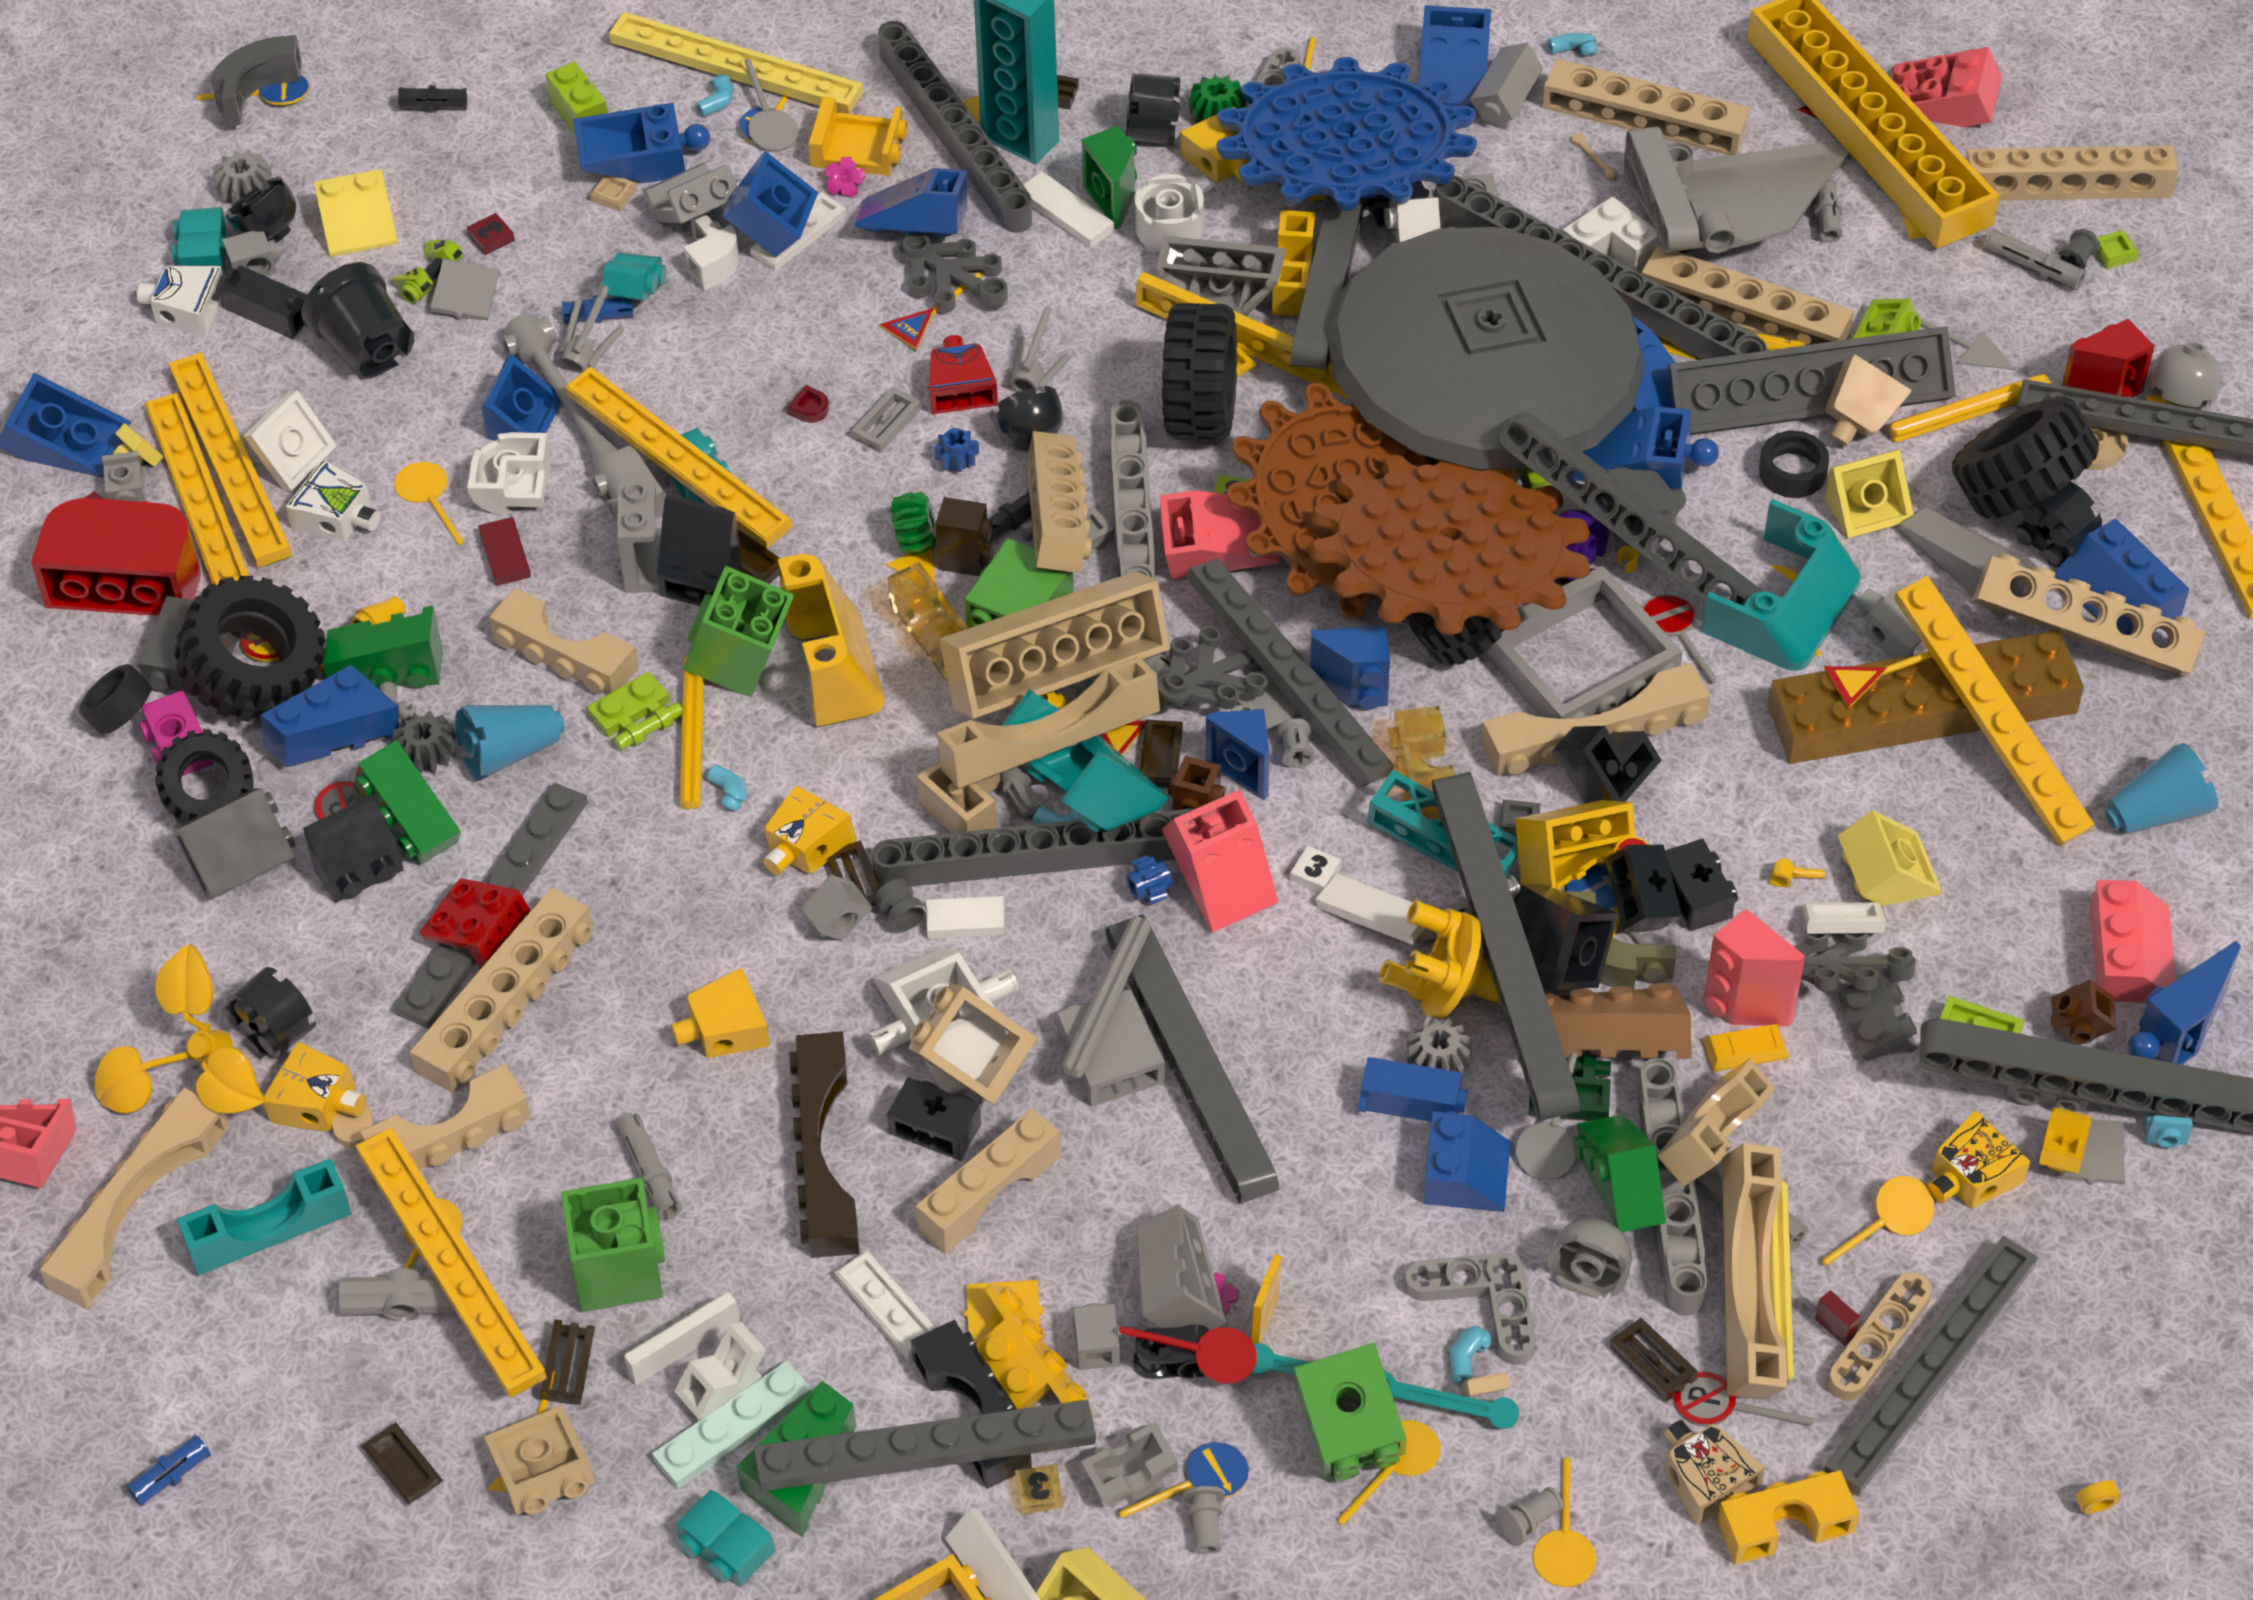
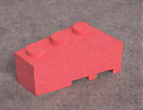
M19 1099L18 1105H0V1178L39 1188L44 1186L76 1131L71 1099H58L57 1104L33 1105L32 1099Z

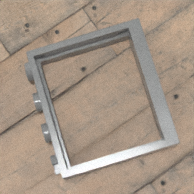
M1604 566L1591 571L1585 578L1576 579L1562 586L1566 595V605L1563 608L1550 610L1533 603L1518 610L1521 617L1520 626L1516 629L1502 632L1501 638L1489 650L1483 652L1540 717L1556 719L1582 718L1617 708L1636 697L1650 684L1658 672L1681 666L1682 660L1681 649ZM1604 600L1654 656L1563 704L1513 647Z

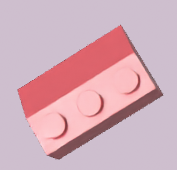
M2097 880L2090 903L2096 984L2113 995L2114 1002L2145 1003L2146 998L2154 989L2160 986L2165 988L2176 981L2169 905L2137 881Z
M1745 909L1713 935L1703 1002L1711 1014L1718 1018L1723 1017L1731 1025L1767 1026L1778 1024L1779 1026H1789L1794 1019L1805 955L1749 910Z

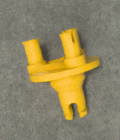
M1418 899L1414 900L1408 909L1406 921L1409 924H1415L1436 932L1437 939L1430 955L1428 956L1413 950L1409 956L1415 960L1413 962L1407 959L1406 966L1386 959L1380 968L1378 982L1408 992L1410 998L1420 1001L1421 1009L1426 1016H1433L1437 1020L1448 1016L1461 998L1471 995L1494 1003H1500L1486 957L1480 949L1481 926L1478 918L1465 912H1458L1450 908L1442 910L1425 904Z

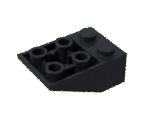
M666 494L657 567L660 596L701 606L705 594H714L725 566L743 573L735 512L723 507H714L694 502L688 498H678Z

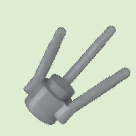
M608 286L602 287L581 334L576 335L573 339L582 304L580 298L575 300L566 337L559 351L562 354L560 360L570 368L584 372L587 366L595 368L599 358L624 331V328L619 326L595 352L593 350L594 343L587 339L609 291Z
M1050 306L1044 308L1027 357L1023 362L1026 339L1024 336L1019 337L1013 371L1008 380L1016 392L1033 387L1035 392L1037 390L1045 392L1044 386L1048 385L1070 359V355L1065 354L1045 376H1043L1042 365L1034 360L1051 312Z

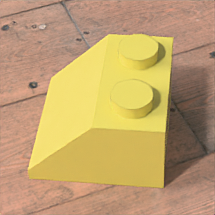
M382 169L314 181L330 257L398 244Z
M1871 810L1837 835L1843 848L1841 852L1842 857L1851 868L1855 878L1854 887L1863 899L1879 902L1882 906L1940 895L1942 893L1917 831Z
M1089 1547L1061 1553L1036 1592L1040 1600H1146Z

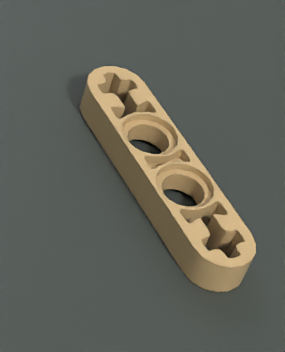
M1908 1272L1902 1274L1895 1281L1832 1366L1828 1387L1834 1396L1844 1401H1852L1863 1395L1927 1308L1932 1294V1285L1925 1276L1915 1272ZM1913 1287L1920 1290L1919 1295L1915 1294L1912 1296L1906 1308L1902 1305L1906 1290L1911 1291ZM1885 1315H1894L1901 1320L1902 1326L1898 1329L1890 1330L1885 1328L1879 1319ZM1863 1344L1875 1345L1880 1350L1881 1355L1874 1359L1865 1358L1859 1353L1858 1347ZM1853 1366H1857L1859 1369L1854 1383L1849 1382L1847 1386L1840 1383L1841 1377L1846 1378L1853 1370Z

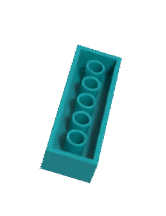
M974 0L980 126L994 145L1037 165L1059 142L1054 0Z

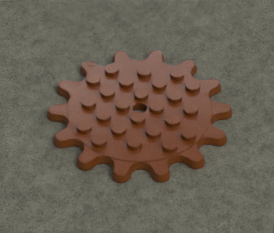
M1311 383L1307 386L1305 390L1307 409L1303 412H1291L1276 401H1266L1262 404L1260 418L1267 427L1270 437L1265 440H1255L1247 436H1240L1232 443L1233 457L1251 470L1253 479L1248 482L1231 484L1227 490V501L1234 509L1253 513L1261 524L1258 529L1249 533L1246 539L1247 551L1250 555L1258 558L1276 555L1285 559L1291 567V572L1286 579V586L1288 592L1294 597L1305 596L1314 587H1323L1335 594L1333 583L1340 573L1346 571L1339 564L1318 563L1309 557V549L1315 540L1335 535L1328 529L1312 524L1310 518L1313 509L1320 503L1343 504L1348 502L1336 490L1337 483L1342 475L1352 473L1366 479L1384 477L1381 472L1382 464L1390 455H1400L1410 464L1417 467L1422 465L1434 466L1438 459L1415 453L1369 424L1354 404L1344 405L1337 402L1329 388L1321 383ZM1364 593L1354 597H1341L1335 594L1339 602L1341 616L1351 621L1360 618L1365 613L1368 600L1382 602L1374 594ZM1408 615V616H1407L1403 621H1401V622H1409L1408 620L1410 619L1411 616Z
M1390 455L1385 459L1381 467L1384 477L1366 479L1352 473L1344 474L1338 481L1336 490L1348 502L1343 504L1320 503L1315 506L1311 513L1310 520L1312 524L1328 529L1335 535L1315 540L1309 549V557L1318 563H1335L1343 566L1346 571L1340 573L1333 583L1335 594L1341 597H1354L1364 593L1378 596L1382 600V604L1378 609V616L1381 620L1388 623H1398L1411 613L1421 612L1432 616L1435 620L1436 629L1447 635L1460 633L1463 630L1464 621L1472 616L1486 617L1500 629L1513 630L1518 628L1521 623V617L1517 609L1520 605L1533 603L1550 610L1561 609L1566 605V595L1563 588L1557 585L1554 580L1561 577L1581 579L1587 577L1591 571L1589 560L1585 555L1572 552L1566 548L1570 544L1588 540L1590 533L1587 523L1579 518H1563L1554 515L1552 512L1562 507L1564 503L1562 492L1552 485L1536 489L1521 487L1516 484L1519 479L1517 468L1478 471L1439 459L1434 466L1422 465L1417 467L1410 464L1400 455Z

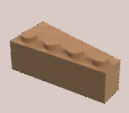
M1655 983L1646 989L1615 986L1606 992H1593L1589 989L1572 990L1570 994L1554 995L1550 992H1544L1566 1057H1569L1571 1052H1576L1577 1057L1582 1055V1050H1590L1594 1055L1616 1058L1617 1054L1622 1050H1631L1641 1053V1058H1657L1658 1051H1677L1678 1059H1692L1691 1014L1677 986L1672 987V985L1667 983Z

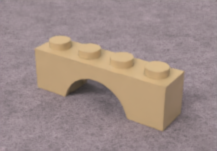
M514 588L489 616L493 639L498 645L505 649L513 648L523 653L528 660L535 664L543 663L553 668L558 675L565 679L573 678L583 683L588 690L595 694L603 693L608 695L624 686L639 669L635 646L606 632L582 641L565 640L555 636L548 630L549 621L545 602L517 588Z
M1749 1058L1714 1083L1657 1156L1664 1163L1667 1171L1675 1176L1683 1187L1721 1161L1732 1146L1727 1140L1728 1136L1748 1117L1759 1110L1776 1088Z
M504 1064L470 1080V1092L466 1104L459 1113L445 1122L435 1125H417L402 1119L396 1114L360 1131L362 1141H365L392 1127L420 1171L431 1165H442L452 1155L467 1148H478L488 1138L503 1131L511 1132L518 1129L525 1121L530 1119L526 1097L507 1065Z
M1033 1108L916 1205L918 1231L944 1254H947L976 1229L984 1210L1005 1187L1023 1178L1033 1181L1062 1157L1061 1132Z

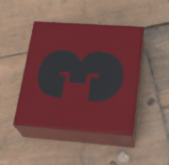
M497 213L467 227L468 236L484 255L515 241L514 233Z

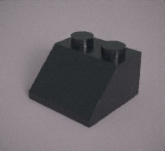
M373 795L303 828L314 871L334 903L345 898H354L363 889L378 882L389 881L397 873L404 870L399 848Z

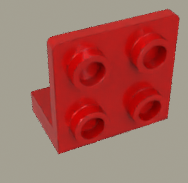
M460 878L421 929L420 935L424 940L469 949L481 969L531 910L518 889Z

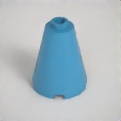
M466 705L460 707L461 709L457 710L455 714L458 746L465 745L469 757H463L462 759L469 774L475 780L486 778L560 740V733L564 732V721L561 713L555 711L550 705Z
M2186 743L2172 746L2108 800L2109 808L2105 810L2106 818L2114 830L2121 829L2124 834L2209 814L2218 808V798L2212 781L2205 782L2201 772L2206 769L2196 753Z

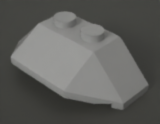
M1163 236L1156 270L1164 281L1217 304H1226L1235 312L1248 316L1278 284L1286 249L1282 247Z

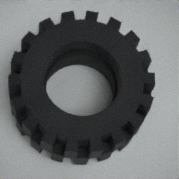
M1411 613V617L1408 620L1411 630L1436 662L1444 663L1445 666H1452L1455 663L1460 665L1468 660L1477 658L1480 654L1489 650L1501 638L1502 632L1505 631L1496 627L1491 620L1483 616L1467 618L1464 621L1463 630L1455 635L1439 632L1435 627L1433 617L1426 613Z
M203 729V733H195V730L186 732V737L180 739L177 736L172 740L173 745L170 748L165 747L161 752V761H157L155 768L157 772L155 777L156 787L166 811L169 814L171 813L175 820L181 824L254 787L253 772L246 752H243L240 744L235 739L233 741L228 739L225 733L219 731L218 734H214L211 729ZM211 760L225 768L228 781L226 787L219 795L211 799L201 800L189 796L184 791L182 776L185 770L197 761Z

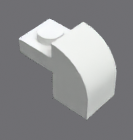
M703 213L691 219L693 238L696 241L685 246L684 252L688 272L703 290H706L728 279L735 272L739 264L736 232L732 224L722 229L715 219L711 220L706 213Z
M742 1322L730 1324L715 1354L690 1361L674 1392L698 1420L703 1419L762 1378L756 1368L766 1349Z

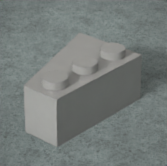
M1177 1204L1137 1225L1143 1316L1161 1328L1203 1325L1212 1330L1225 1323L1226 1318L1199 1219Z

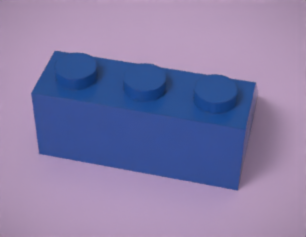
M2116 518L2088 533L2077 553L2073 557L2068 556L2055 571L2054 577L2067 583L2070 578L2086 582L2091 585L2090 591L2104 595L2105 591L2120 594L2126 597L2125 603L2138 608L2140 604L2154 606L2162 610L2161 616L2175 620L2176 616H2182L2190 589ZM2083 604L2097 619L2098 613L2096 608L2091 604ZM2119 616L2116 622L2118 631L2123 635H2130L2133 630L2131 620L2125 616Z

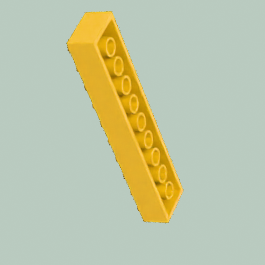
M1775 0L1751 10L1747 40L1936 249L1994 226L1999 194L1819 0Z

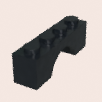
M952 1320L911 1339L912 1359L930 1391L945 1390L960 1393L974 1402L981 1414L1014 1410L1009 1398L1006 1395L1000 1397L994 1386H997V1381L989 1364L984 1363L981 1365L977 1358L978 1348L969 1331L963 1333L956 1320ZM1031 1453L972 1462L987 1489L1032 1468Z

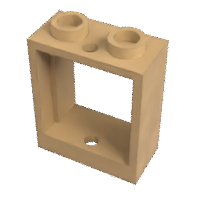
M951 982L948 987H943L935 996L932 1003L934 1009L926 1021H920L914 1028L910 1037L912 1042L907 1049L980 1099L995 1105L1038 1038L965 987ZM964 1002L1008 1032L977 1081L933 1051Z

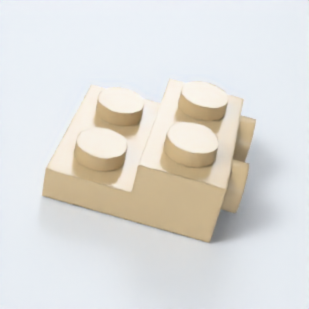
M563 1405L484 1436L488 1451L498 1470L503 1487L516 1515L524 1512L531 1515L538 1514L547 1508L549 1502L563 1496L568 1498L580 1497L587 1491L588 1486L595 1484L590 1462Z

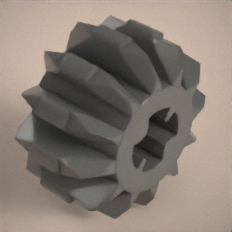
M429 710L425 716L419 717L414 712L412 720L401 719L400 728L393 730V742L395 740L399 742L420 774L424 771L425 767H430L436 773L438 763L449 766V756L456 755L455 729L452 728V724H448L444 715L434 718V715Z

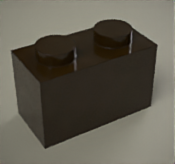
M948 497L943 498L935 523L938 570L980 576L984 565L991 563L994 543H990L989 540L993 521L992 519H987L986 503Z

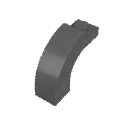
M296 35L272 37L247 44L229 54L217 65L212 74L211 83L220 113H225L227 126L241 125L244 103L259 88L277 83L300 82L302 58Z

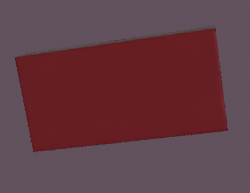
M514 517L478 525L495 585L499 586L531 578L530 568Z

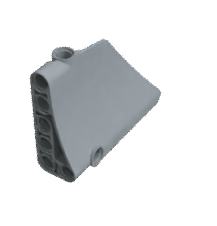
M1659 127L1628 130L1626 132L1623 167L1626 184L1637 196L1648 213L1665 252L1706 247L1709 252L1721 253L1728 249L1791 233L1820 189L1849 157L1850 153L1840 142L1832 141L1693 160L1694 152L1689 145L1681 142L1669 144V141L1664 139Z

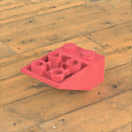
M1989 47L1895 64L1891 79L1930 121L1968 127L1992 122L2002 74Z
M1193 490L1159 496L1165 557L1172 580L1186 578L1191 567L1216 558L1222 562L1228 571L1280 563L1279 556L1276 555L1258 558L1248 553L1246 539L1249 533L1261 526L1260 521L1251 512L1231 507L1227 501V494Z
M1241 790L1176 817L1161 829L1211 933L1279 903L1258 825Z

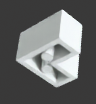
M1613 196L1563 229V232L1639 273H1642L1656 246H1660L1661 242L1656 230Z
M1438 197L1411 198L1404 204H1396L1389 200V208H1384L1385 229H1391V235H1395L1396 243H1391L1390 246L1427 232L1441 229Z

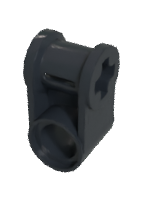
M1186 1325L1173 1328H1149L1143 1331L1198 1344L1200 1338L1209 1331V1328L1203 1325ZM1136 1338V1353L1134 1354L1133 1367L1139 1376L1146 1379L1193 1378L1194 1374L1197 1377H1205L1195 1361V1351L1157 1342L1149 1344V1340ZM1152 1364H1156L1154 1370L1151 1369Z

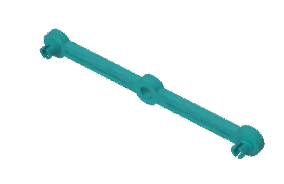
M1263 1343L1254 1344L1257 1350V1363L1252 1372L1254 1374L1263 1375L1270 1370L1294 1375V1367L1310 1363L1276 1355L1269 1346ZM1384 1371L1393 1397L1487 1417L1494 1426L1500 1429L1513 1427L1519 1419L1518 1405L1507 1397H1500L1493 1402L1398 1382L1391 1373Z

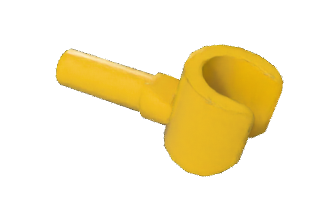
M1781 858L1775 863L1774 869L1771 871L1770 884L1787 888L1791 885L1792 878L1824 879L1825 869L1794 867V863L1791 860Z

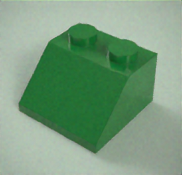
M1117 125L1081 139L1083 187L1101 212L1114 222V229L1122 226L1135 195V180H1137V171L1134 166V156L1137 155L1135 142L1130 136H1126Z

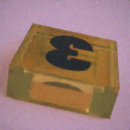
M1057 1464L1015 1470L1022 1514L1064 1508Z

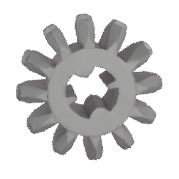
M247 150L244 154H238L234 151L232 157L222 156V162L215 165L214 184L225 203L230 201L236 203L255 187H258L260 190L270 187L266 181L272 177L271 167L268 166V162L263 159L261 154L253 155L250 150Z
M1432 1016L1428 1026L1418 1022L1414 1033H1409L1406 1040V1047L1408 1048L1406 1050V1061L1408 1064L1461 1072L1463 1075L1464 1068H1469L1472 1060V1054L1470 1053L1472 1051L1471 1037L1465 1036L1463 1024L1451 1027L1452 1022L1449 1017L1443 1023H1437Z

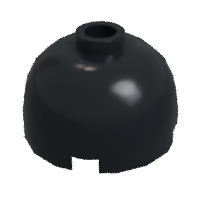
M279 176L266 181L270 187L261 190L255 187L229 209L232 214L226 215V218L239 234L250 231H264L267 240L272 238L276 242L284 238L291 231L288 225L295 217L296 201L289 186Z
M1044 386L1046 392L1037 394L1034 387L1022 390L1001 400L997 404L999 408L997 413L991 410L990 415L995 429L1006 444L1018 449L1030 448L1033 431L1053 434L1059 432L1063 425L1064 415L1055 388Z

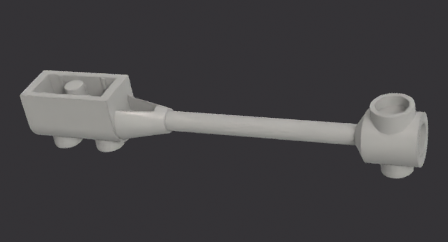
M529 313L513 318L506 327V336L502 337L505 351L508 355L518 354L526 363H537L584 435L596 467V475L592 476V483L600 497L609 494L612 498L607 500V505L614 520H617L618 482L654 481L656 486L655 518L662 516L664 491L635 447L629 445L617 450L606 438L599 434L582 406L566 395L565 386L567 383L548 356L552 344L557 342V336L549 318L545 316L537 319Z

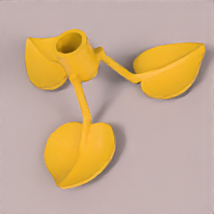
M192 944L185 945L160 969L156 978L155 991L161 1007L169 1014H180L183 1012L184 1020L198 1028L199 1031L193 1033L189 1038L186 1052L149 1060L144 1063L141 1061L138 1050L133 1046H120L110 1050L100 1061L95 1074V1093L101 1105L119 1113H132L142 1109L148 1103L153 1088L151 1077L145 1070L185 1059H194L202 1062L201 1067L205 1072L200 1075L196 1082V1091L199 1099L208 1109L218 1113H239L253 1109L265 1102L250 1061L242 1051L233 1047L230 1035L221 1029L211 1030L210 1023H203L192 1016V1014H205L209 1010L213 999V985L206 963L199 951Z

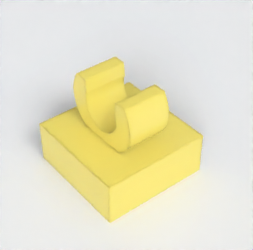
M125 423L115 433L126 444L118 446L113 454L138 451L141 463L145 459L154 467L164 457L146 439Z

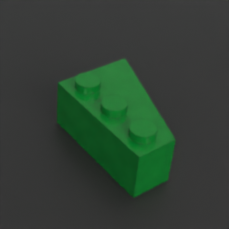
M1623 1114L1577 1123L1578 1137L1573 1138L1576 1158L1578 1161H1583L1616 1228L1621 1232L1665 1224L1666 1218L1655 1144Z

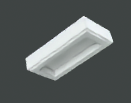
M1003 896L926 900L928 939L1005 935Z
M1879 902L1803 904L1802 917L1807 934L1885 933L1886 920Z

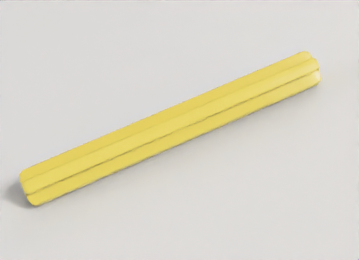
M1782 1181V1189L1772 1228L1769 1277L1774 1317L1780 1336L1786 1346L1787 1381H1790L1794 1377L1788 1185L1785 1181Z

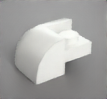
M511 432L497 434V440L486 444L481 450H475L471 460L467 486L468 493L474 503L494 514H509V507H543L545 488L549 486L550 475L547 433Z

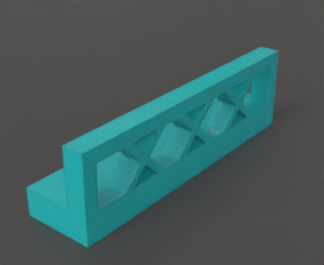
M1392 770L1369 803L1367 823L1458 872L1441 819L1429 820L1421 812V808L1437 807L1433 791ZM1396 785L1409 792L1411 800L1396 802L1387 797V795ZM1488 822L1494 843L1500 842L1511 848L1505 859H1500L1507 878L1509 869L1519 856L1517 837Z

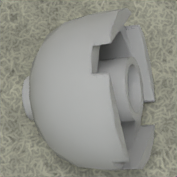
M2186 342L2185 345H2175L2167 348L2158 355L2150 369L2147 385L2152 392L2154 386L2162 390L2161 398L2179 405L2201 407L2202 401H2209V406H2211L2217 400L2221 388L2222 373L2218 361L2206 351L2204 345L2197 342Z
M1582 1218L1566 1225L1557 1235L1549 1251L1547 1265L1549 1270L1553 1266V1269L1558 1273L1555 1280L1569 1291L1595 1299L1599 1298L1598 1292H1612L1610 1295L1612 1297L1617 1295L1626 1285L1631 1268L1632 1252L1626 1236L1618 1228L1596 1218Z

